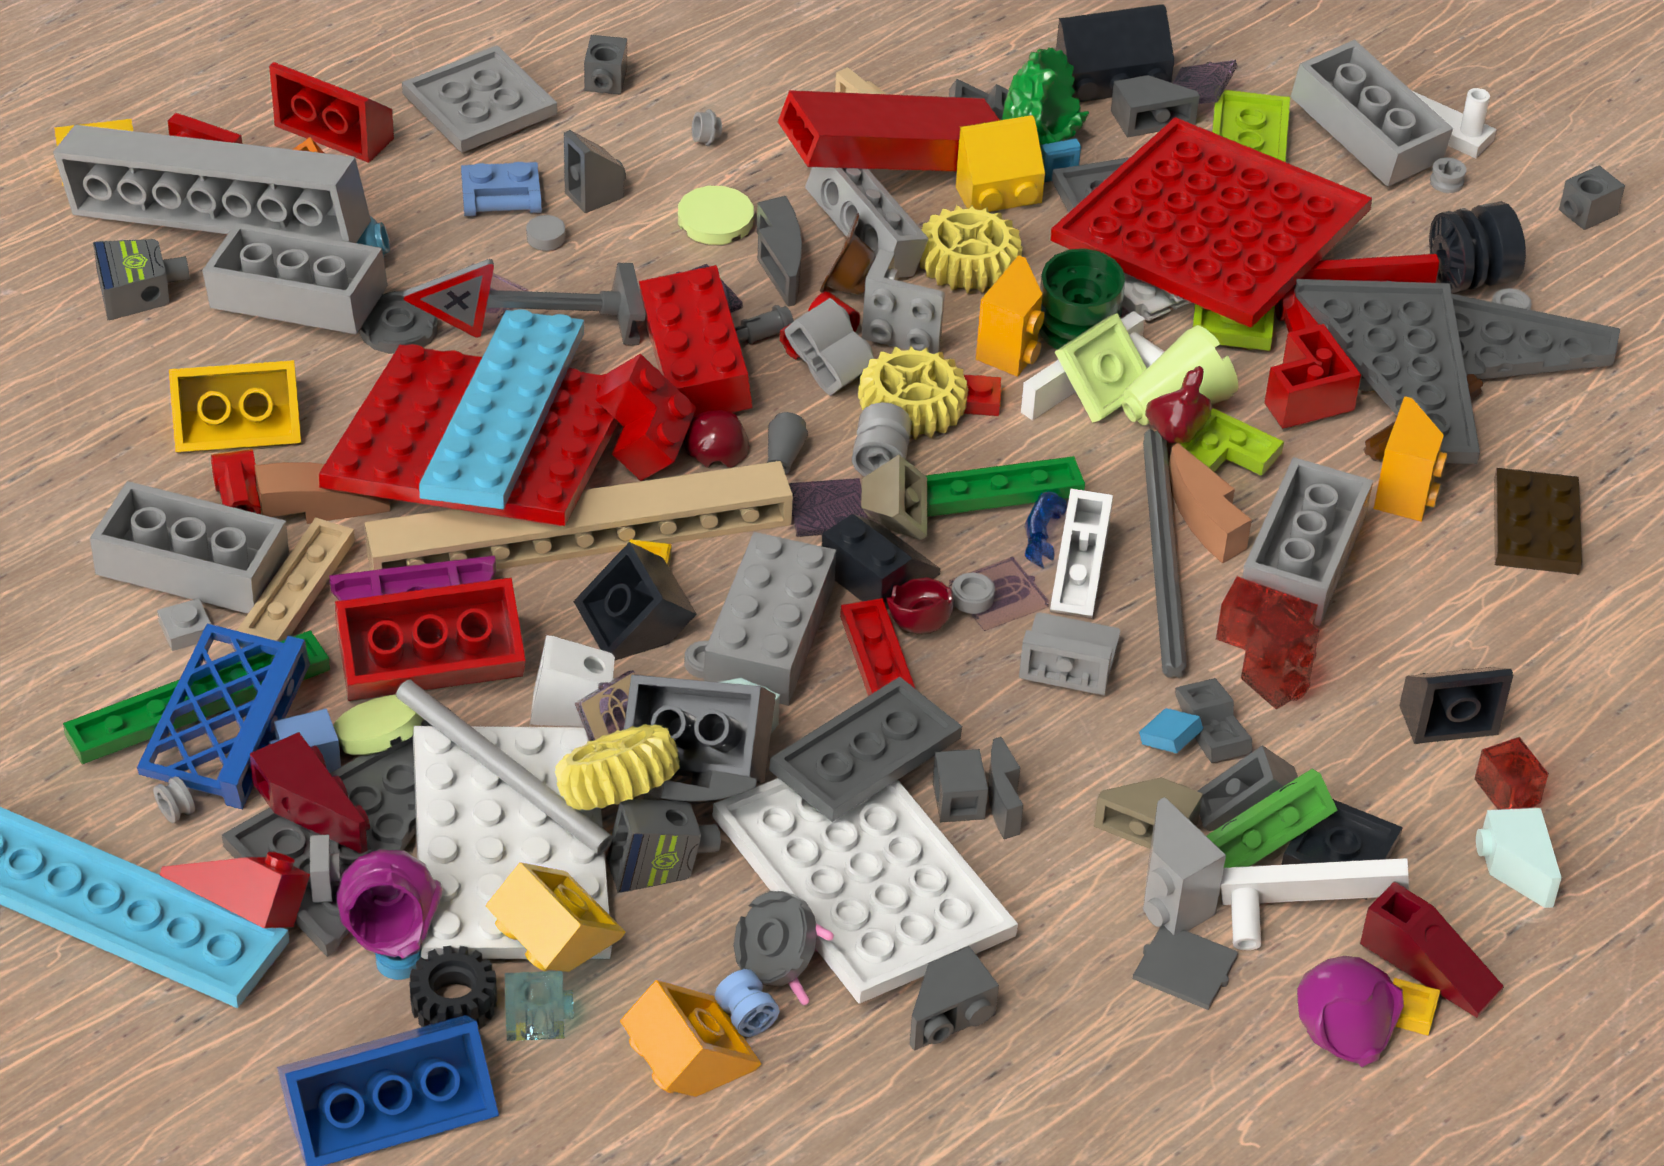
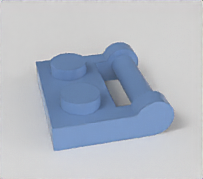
M537 162L461 165L464 216H476V212L530 210V213H542Z

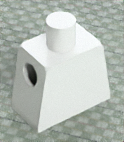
M546 635L533 692L530 724L590 727L581 703L621 680L613 678L615 657L610 652ZM614 688L606 690L603 695H610ZM620 688L613 693V696L620 703L624 699H628L626 693ZM604 697L600 700L599 708L601 715L607 709L609 697ZM611 698L610 705H619L615 699ZM624 701L622 707H627L628 701Z

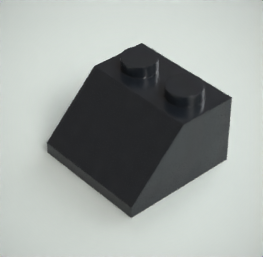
M851 514L822 533V547L836 550L835 581L861 601L883 598L888 610L887 598L892 596V589L895 585L901 586L911 579L925 577L934 579L940 575L941 568L882 524L856 514Z
M631 542L627 543L573 601L600 650L610 652L615 657V660L668 645L697 615L663 557Z
M1485 667L1406 676L1399 706L1413 743L1420 744L1499 735L1514 676L1510 668Z

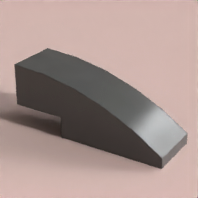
M787 196L757 202V260L786 305L790 307L796 304L800 288L802 241L795 211Z

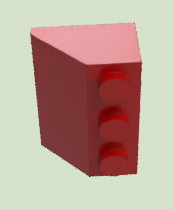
M276 62L269 65L274 125L306 139L311 137L316 143L370 163L394 140L392 108Z

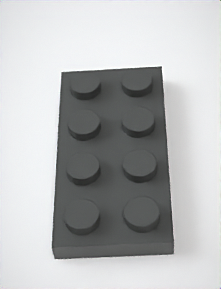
M898 677L770 758L769 770L833 822L935 756V752H941L960 740L963 726L905 680Z

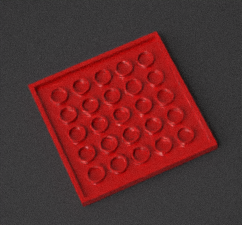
M1174 117L1051 228L1050 241L1068 249L1086 248L1100 251L1115 259L1124 273L1252 328L1296 284L1297 279H1302L1371 210L1372 197Z
M415 344L399 345L319 472V488L565 526L618 424V421L595 400L607 374L585 373L574 368H568L504 509L420 498L419 483L482 357L462 354L455 350L439 351L426 349Z

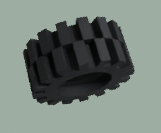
M451 945L443 946L442 955H438L436 950L433 949L428 952V961L421 957L416 962V969L411 970L409 987L412 1014L414 1018L418 1017L421 1027L466 1015L477 1021L478 1029L480 1030L486 1025L485 1017L490 1020L492 1019L494 1007H497L495 970L492 971L490 960L487 958L483 961L481 952L475 950L469 956L468 947L460 946L458 953H452ZM450 984H460L471 989L468 994L458 998H445L435 993L439 988Z

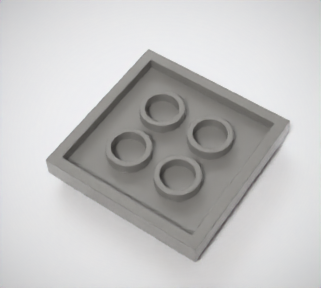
M498 45L402 82L403 95L461 153L557 115V102Z

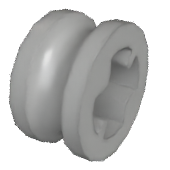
M1448 157L1439 158L1434 162L1432 167L1433 173L1430 177L1432 187L1443 193L1460 191L1464 185V177L1466 175L1464 163Z
M174 776L170 778L168 786L159 784L153 788L158 807L169 822L175 823L179 821L181 813L185 815L194 813L195 805L192 796L179 777Z

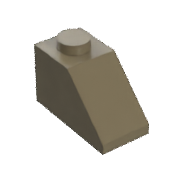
M897 455L862 478L861 508L871 519H876L890 531L921 540L927 536V477L901 455Z
M1162 777L1102 790L1097 799L1094 827L1150 849L1158 800L1165 797L1197 826L1203 793Z

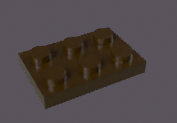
M1496 468L1494 476L1495 565L1579 575L1582 565L1579 477Z

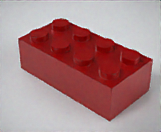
M717 265L639 281L640 293L646 313L645 321L658 370L697 407L694 416L711 410H723L733 413L752 409L748 372Z
M512 577L335 601V620L348 701L396 695L397 690L406 680H412L423 690H432L517 678L524 675L526 659Z

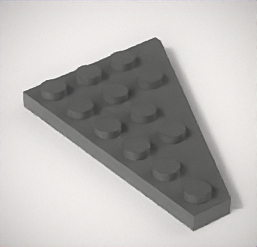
M1297 279L1294 290L1295 297L1319 325L1324 324L1361 375L1395 415H1398L1404 396L1413 398L1443 433L1444 437L1440 452L1447 453L1446 463L1477 464L1480 449L1450 283Z
M1452 294L1466 375L1474 374L1477 379H1488L1613 365L1620 328ZM1362 376L1359 390L1374 391L1372 386Z
M423 720L421 726H432L426 720ZM399 736L390 741L392 747L387 748L388 750L361 755L330 773L332 776L338 775L342 779L348 793V798L354 806L358 804L362 806L370 822V830L366 831L367 852L361 854L330 839L331 854H340L341 878L343 872L358 857L379 849L403 851L416 833L413 736L403 742ZM269 807L223 833L222 841L223 847L234 859L266 857L268 852H277L295 860L293 866L310 874V836L320 834L275 814ZM309 877L295 923L328 957L337 950L349 932L340 922L337 904V891L340 882H332V901L313 902L311 878Z

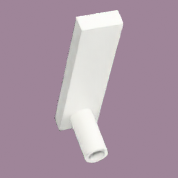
M1473 88L1468 91L1463 114L1414 92L1453 128L1448 143L1449 147L1476 159L1494 141L1496 129L1484 124L1490 94L1486 90Z
M1132 311L1121 318V321L1146 368H1148L1165 351L1143 337L1145 318ZM1059 360L1024 382L1021 413L1032 421L1076 392Z
M1407 858L1224 868L1220 887L1223 905H1231L1233 946L1239 950H1254L1261 946L1259 903L1379 897L1394 881L1409 890Z

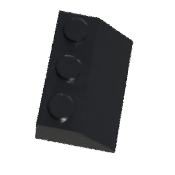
M1164 4L1059 18L1056 51L1062 50L1067 56L1069 64L1074 66L1072 76L1075 79L1072 87L1075 93L1072 95L1073 98L1079 99L1080 102L1112 98L1114 81L1147 75L1172 83L1174 53L1167 10Z

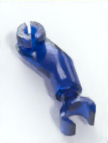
M1050 491L1039 495L1024 524L1029 543L1025 550V557L1043 569L1042 555L1052 561L1055 556L1053 546L1047 542L1049 538L1047 525L1051 518L1060 519L1067 509L1066 500L1059 497L1057 493Z

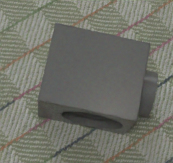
M591 35L584 60V91L621 95L627 72V38Z
M1598 165L1565 181L1559 210L1583 230H1586L1618 215L1625 185Z
M980 749L935 752L932 783L940 823L984 820L988 787Z

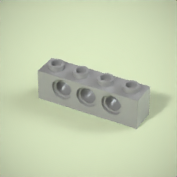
M812 167L805 188L835 222L836 226L847 236L856 214L860 213L854 234L873 250L875 256H877L879 249L894 252V269L899 270V278L914 276L929 238L870 170Z

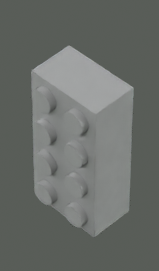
M1352 40L1299 64L1290 97L1387 187L1433 166L1434 162L1439 158H1444L1453 128L1356 40Z
M235 223L202 270L210 308L351 334L358 333L388 286L383 251L380 247L242 223Z
M1293 457L1244 565L1238 602L1320 626L1366 518L1373 480Z
M129 481L125 483L90 537L95 575L193 600L199 598L201 602L247 614L289 556L285 520Z
M753 532L705 649L704 681L721 682L743 678L780 694L779 704L789 706L834 588L836 550Z

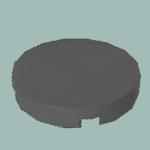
M392 291L382 294L361 326L359 334L363 341L374 350L394 354L399 345L415 344L425 347L430 344L438 332V318L404 301V291Z
M769 891L756 897L748 905L752 908L747 916L740 917L736 926L733 946L736 962L741 970L750 969L755 972L762 985L782 986L795 980L808 966L815 951L817 938L816 921L806 901L788 892Z

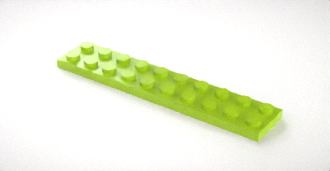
M1216 89L1212 132L1285 162L1290 97ZM1195 304L1192 328L1197 325L1206 328L1216 337L1220 345L1270 351L1275 305L1250 328Z

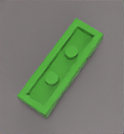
M1310 769L1209 833L1206 837L1226 855L1224 868L1250 867L1336 812L1337 808L1321 774L1314 769Z

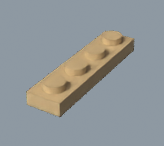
M315 517L236 631L279 642L285 640L287 636H291L330 579L329 575L334 573L355 542L354 529Z

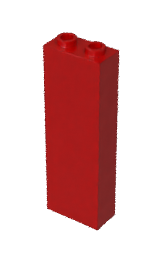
M789 90L778 119V124L807 167L957 172L960 127L1000 121V119L984 98Z

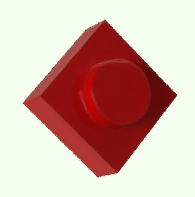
M964 375L965 380H967L968 396L966 409L963 414L999 416L1001 377Z

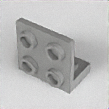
M879 249L865 282L862 339L906 350L910 346L918 351L928 347L929 353H938L941 344L945 293L898 281L899 270L894 269L895 253Z
M1036 613L1031 631L1026 630L1023 639L1019 678L1105 696L1120 638V629L1046 613Z

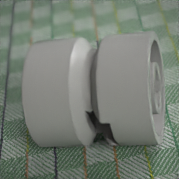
M881 402L869 405L860 414L852 463L862 476L865 477L897 455H901L906 459L912 421L905 410L892 403Z

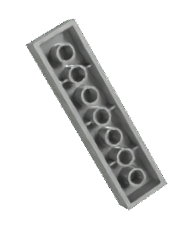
M74 125L53 151L72 214L77 216L228 234L235 223H242L351 243L358 241L371 222L356 158L353 156Z

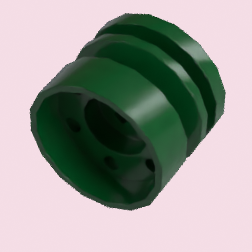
M1085 248L1066 250L1054 255L1045 263L1040 284V290L1043 294L1041 311L1044 312V321L1039 333L1048 345L1058 350L1111 315L1118 313L1121 319L1125 277L1123 269L1115 259L1100 251Z

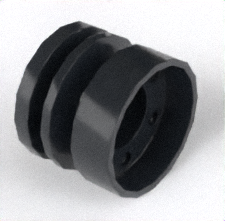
M1499 201L1478 205L1472 208L1471 211L1462 208L1454 212H1441L1435 215L1431 223L1429 233L1430 254H1437L1440 262L1437 278L1441 283H1450L1451 293L1462 292L1466 289H1476L1483 284L1492 286L1513 282L1522 275L1526 261L1525 238L1518 216L1509 204Z

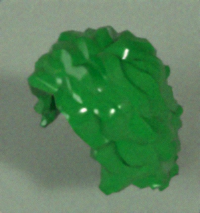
M1048 48L1047 50L1038 49L1036 52H1031L1029 60L1013 76L1005 101L1002 120L1033 115L1036 122L1040 149L1043 144L1070 140L1076 134V131L1082 128L1089 114V111L1080 112L1079 99L1072 97L1075 93L1072 87L1075 79L1072 76L1074 66L1069 64L1067 56L1062 50L1056 51L1054 48Z

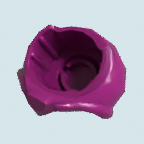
M379 849L358 857L343 872L337 891L340 922L354 935L356 941L371 952L390 957L400 956L402 959L408 958L420 951L421 944L428 934L431 921L442 898L441 882L433 879L425 863L400 850Z
M1340 956L1327 959L1307 971L1297 988L1299 1018L1315 1044L1336 1057L1358 1063L1361 1067L1380 1060V1053L1388 1045L1404 1006L1403 989L1394 985L1386 972L1360 957Z

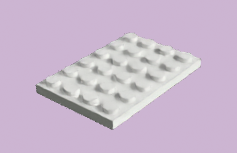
M414 726L413 753L417 859L425 863L433 879L440 881L442 887V898L431 921L428 934L420 947L423 959H428V952L433 949L436 950L438 955H442L443 946L450 945L452 953H458L459 947L465 946L468 947L469 956L477 950L482 953V959H527L525 956L527 949L518 940L509 938L495 925L497 918L485 906L519 862L567 871L609 914L604 852L600 855L596 854L434 726ZM471 726L560 796L561 794L556 784L558 781L555 774V766L566 754L572 753L574 748L582 747L587 744V741L595 740L591 728ZM601 808L579 810L602 828ZM612 945L590 959H610Z
M779 778L713 804L712 817L770 891L788 892L806 901L815 916L816 924L834 934V938L831 941L817 936L815 948L859 1004L923 977L928 963L962 948L970 946L976 954L1016 937L1018 923L898 780L833 822Z

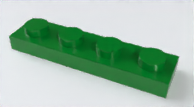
M1074 456L925 475L927 477V517L1067 499L1070 496L1071 489L1085 491V482Z

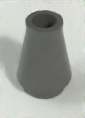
M782 412L777 414L768 425L767 463L781 461L785 474L790 472L792 463L808 437L806 422L802 417L794 413Z

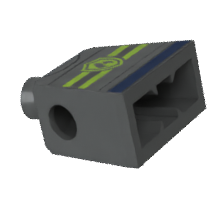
M155 239L93 242L97 275L107 321L166 306L170 302L167 283L190 280L186 256L163 260L159 242Z
M628 799L619 804L612 833L613 839L606 859L618 893L682 881L691 876L697 853L719 851L721 844L720 831L716 824L698 826L691 804L686 801Z

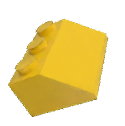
M294 360L169 369L175 452L301 443Z

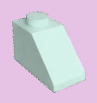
M1541 808L1487 810L1483 829H1478L1476 833V848L1478 855L1485 857L1489 875L1544 908L1554 907L1562 877Z

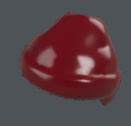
M1197 366L1186 373L1179 390L1159 396L1147 403L1145 416L1162 438L1170 443H1189L1196 433L1203 429L1207 420L1211 417L1212 403L1209 398L1199 392L1204 375V369L1201 366Z

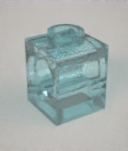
M563 971L505 973L507 1041L565 1039L564 1019H574L573 990H563Z

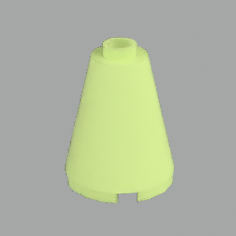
M1199 325L1186 330L1124 391L1122 407L1127 417L1132 422L1138 421L1142 425L1150 424L1149 419L1145 416L1147 403L1159 396L1179 390L1186 373L1197 366H1201L1204 369L1199 392L1209 398L1212 404L1228 400L1239 388L1237 375L1229 356L1221 359L1215 350V347L1220 345L1216 337L1206 328Z

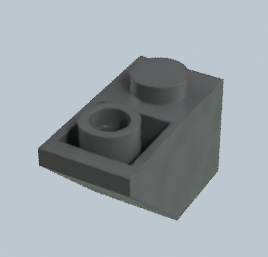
M970 946L928 963L911 1019L909 1045L914 1051L929 1044L941 1043L951 1034L969 1026H979L996 1015L999 985Z

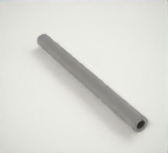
M406 680L399 687L396 697L596 854H602L610 846L613 837L579 810L567 806L564 798L412 680Z

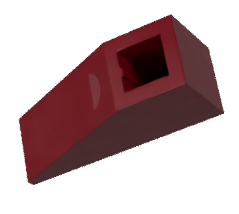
M300 732L250 753L253 784L275 814L320 835H329V839L361 854L368 851L366 831L370 830L368 816L361 805L354 806L350 801L342 779L338 775L332 776L326 769L325 760L317 746L310 747Z
M1394 881L1368 907L1360 944L1425 986L1440 990L1439 995L1469 1014L1478 1018L1503 991V984L1432 904Z

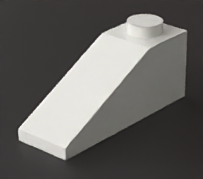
M1077 489L1070 490L1050 612L1087 618L1093 617L1112 512L1113 495Z

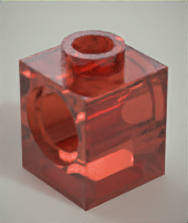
M1517 737L1482 749L1474 780L1498 810L1534 808L1537 804L1541 803L1549 773L1523 740Z

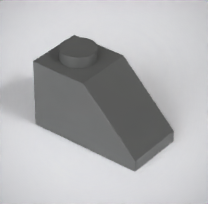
M1149 75L1114 81L1111 112L1127 138L1159 132L1174 117L1196 125L1200 95L1195 90Z
M571 130L564 132L565 194L584 213L624 198L626 171L623 164L618 159H614L598 144Z
M1263 745L1198 790V792L1203 793L1199 814L1203 827L1208 831L1216 830L1298 778L1295 767Z

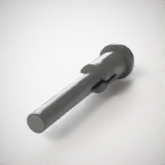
M774 305L772 311L741 320V326L735 327L739 343L747 340L749 344H753L755 341L779 334L781 329L794 322L787 306L780 307L779 305Z

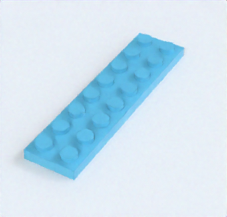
M523 309L505 311L419 483L421 499L497 509L505 508L583 338V319L571 318L564 314L552 316L535 314Z
M0 807V905L236 1008H239L289 943V933L285 928H262L159 874Z

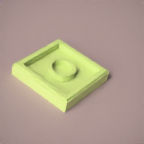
M1118 313L1102 320L1055 351L1092 423L1102 420L1121 407L1124 400V391L1147 369Z

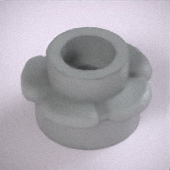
M707 109L705 112L695 113L692 121V137L695 142H702L706 146H710L714 140L720 138L722 122L719 117H716L715 112Z

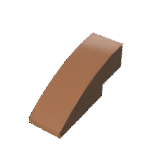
M1179 443L1173 445L1169 462L1171 493L1177 508L1193 534L1223 564L1247 550L1252 519L1233 505L1235 489Z
M282 462L255 465L256 484L262 515L276 517L304 512L306 523L311 524L315 517L331 521L390 512L388 498L319 488V472L324 464Z

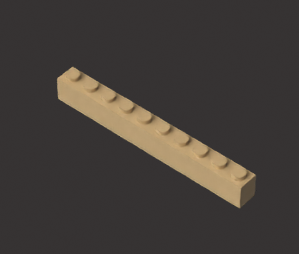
M781 461L586 489L583 490L565 526L457 509L364 522L366 550L371 570L494 555L497 570L621 551L627 545L629 539L670 544L789 526L792 523L793 494Z

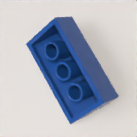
M466 1015L277 1067L287 1112L305 1166L328 1165L499 1116L477 1021Z

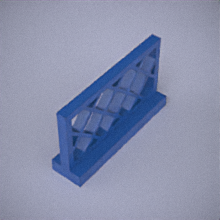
M207 623L137 766L139 775L168 782L174 776L179 777L186 787L224 797L225 805L243 810L254 786L250 753L268 746L269 741L276 739L274 721L285 719L310 666L305 640L287 636L283 643ZM213 640L231 644L235 651L211 661L208 655ZM262 652L275 655L271 665L254 672L247 661L248 658ZM241 662L247 675L224 684L217 671ZM211 674L218 687L194 697L190 689L193 682ZM253 685L257 692L255 699L236 708L230 694ZM224 698L230 711L206 720L200 707ZM194 710L200 724L177 733L173 727L176 717ZM236 721L240 728L237 737L219 744L212 731ZM207 734L213 747L189 757L183 743ZM176 746L183 760L167 767L154 764L159 753ZM219 757L223 767L217 780L198 775L195 767Z

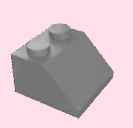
M1165 797L1157 802L1148 859L1143 911L1153 925L1157 927L1164 925L1175 935L1182 930L1189 931L1215 915L1226 855Z

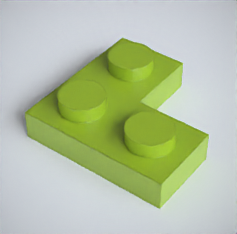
M1213 408L1211 410V417L1207 420L1203 429L1198 431L1189 443L1180 445L1213 472L1227 459L1262 476L1282 454L1284 441Z

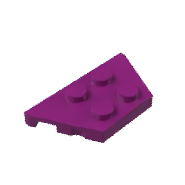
M494 555L329 575L331 593L341 601L493 580L496 573V559Z

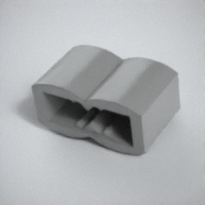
M831 298L797 318L784 330L793 349L807 362L812 376L829 396L858 379L862 375L863 369L868 367L869 360L874 359L869 343L853 331L847 311Z

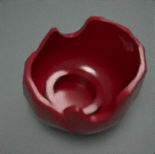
M723 410L706 411L694 416L683 440L687 454L696 458L705 467H709L714 461H720L728 468L735 467L746 458L750 447L748 437L739 418L733 413Z
M925 577L911 579L901 586L895 585L892 589V596L887 598V603L892 618L902 630L914 634H931L942 628L950 618L954 607V596L952 589L943 582Z

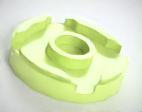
M726 186L696 188L684 195L678 204V225L680 229L683 228L687 231L688 237L697 242L708 245L728 244L732 242V238L740 234L741 238L748 235L753 227L754 206L748 196L733 188Z
M389 695L371 699L346 711L335 721L334 729L339 740V746L342 747L343 752L351 755H369L388 750L387 748L392 747L390 741L399 736L402 742L411 738L414 726H421L423 718L400 701L396 695Z

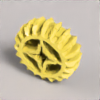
M956 205L954 211L942 209L940 215H931L929 222L924 223L921 229L929 239L920 259V268L926 270L928 278H936L937 285L949 284L951 291L956 288H964L966 293L970 289H978L983 293L985 287L991 288L1018 255L1022 256L1019 230L1013 228L1012 220H1003L1001 213H989L988 207L983 210H976L973 205L970 209H962Z
M912 346L906 351H901L895 347L892 354L880 352L878 359L869 360L868 367L863 369L860 376L858 398L860 399L862 410L871 404L881 402L892 403L901 407L909 414L912 421L910 435L916 440L919 434H925L932 438L935 431L946 433L949 426L957 425L960 416H963L966 409L968 386H966L967 380H965L963 375V369L956 367L955 359L945 360L942 352L931 354L928 347L922 351L914 350Z
M645 724L637 728L632 726L626 730H617L612 734L602 735L594 741H587V744L574 748L572 753L566 754L555 766V774L558 781L556 784L561 796H564L567 806H571L572 809L591 810L596 807L602 809L612 804L618 805L622 801L633 800L638 795L648 793L652 788L659 787L664 781L671 779L680 768L678 749L668 729L660 725L654 724L651 726Z

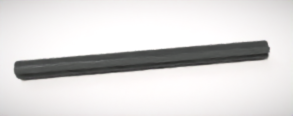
M1149 429L1144 433L1143 448L1162 672L1168 678L1173 676L1180 678L1186 673L1187 660L1167 442L1158 431Z

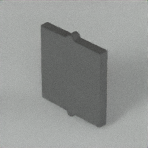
M1162 925L1151 944L1144 945V956L1135 970L1132 979L1209 1010L1221 986L1226 987L1228 985L1229 978L1227 975L1238 957V951L1186 930L1173 935Z

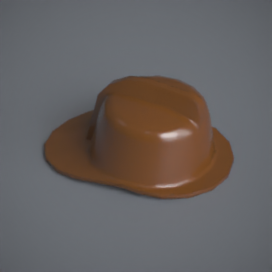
M857 213L841 253L821 286V293L827 287L845 294L854 293L862 295L865 293L866 277L876 256L873 250L854 234L860 213Z

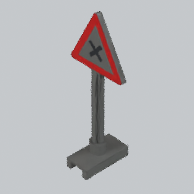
M486 259L403 292L404 301L475 338L481 336L487 308L599 311L600 315H616L623 345H639L640 336L636 321H644L646 316L633 263H617L612 290L600 291V294L490 290L494 271L492 259Z

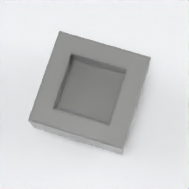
M199 598L157 610L159 624L172 651L197 644L206 624H211Z
M329 835L310 836V878L313 902L332 901V882L341 881L340 854H331Z

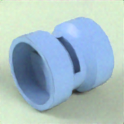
M750 969L738 970L728 975L718 985L714 994L715 1000L722 1010L732 1014L731 1022L733 1026L744 1037L755 1036L768 1029L775 1022L780 1012L779 1006L773 997L768 993L762 992V982L755 972Z

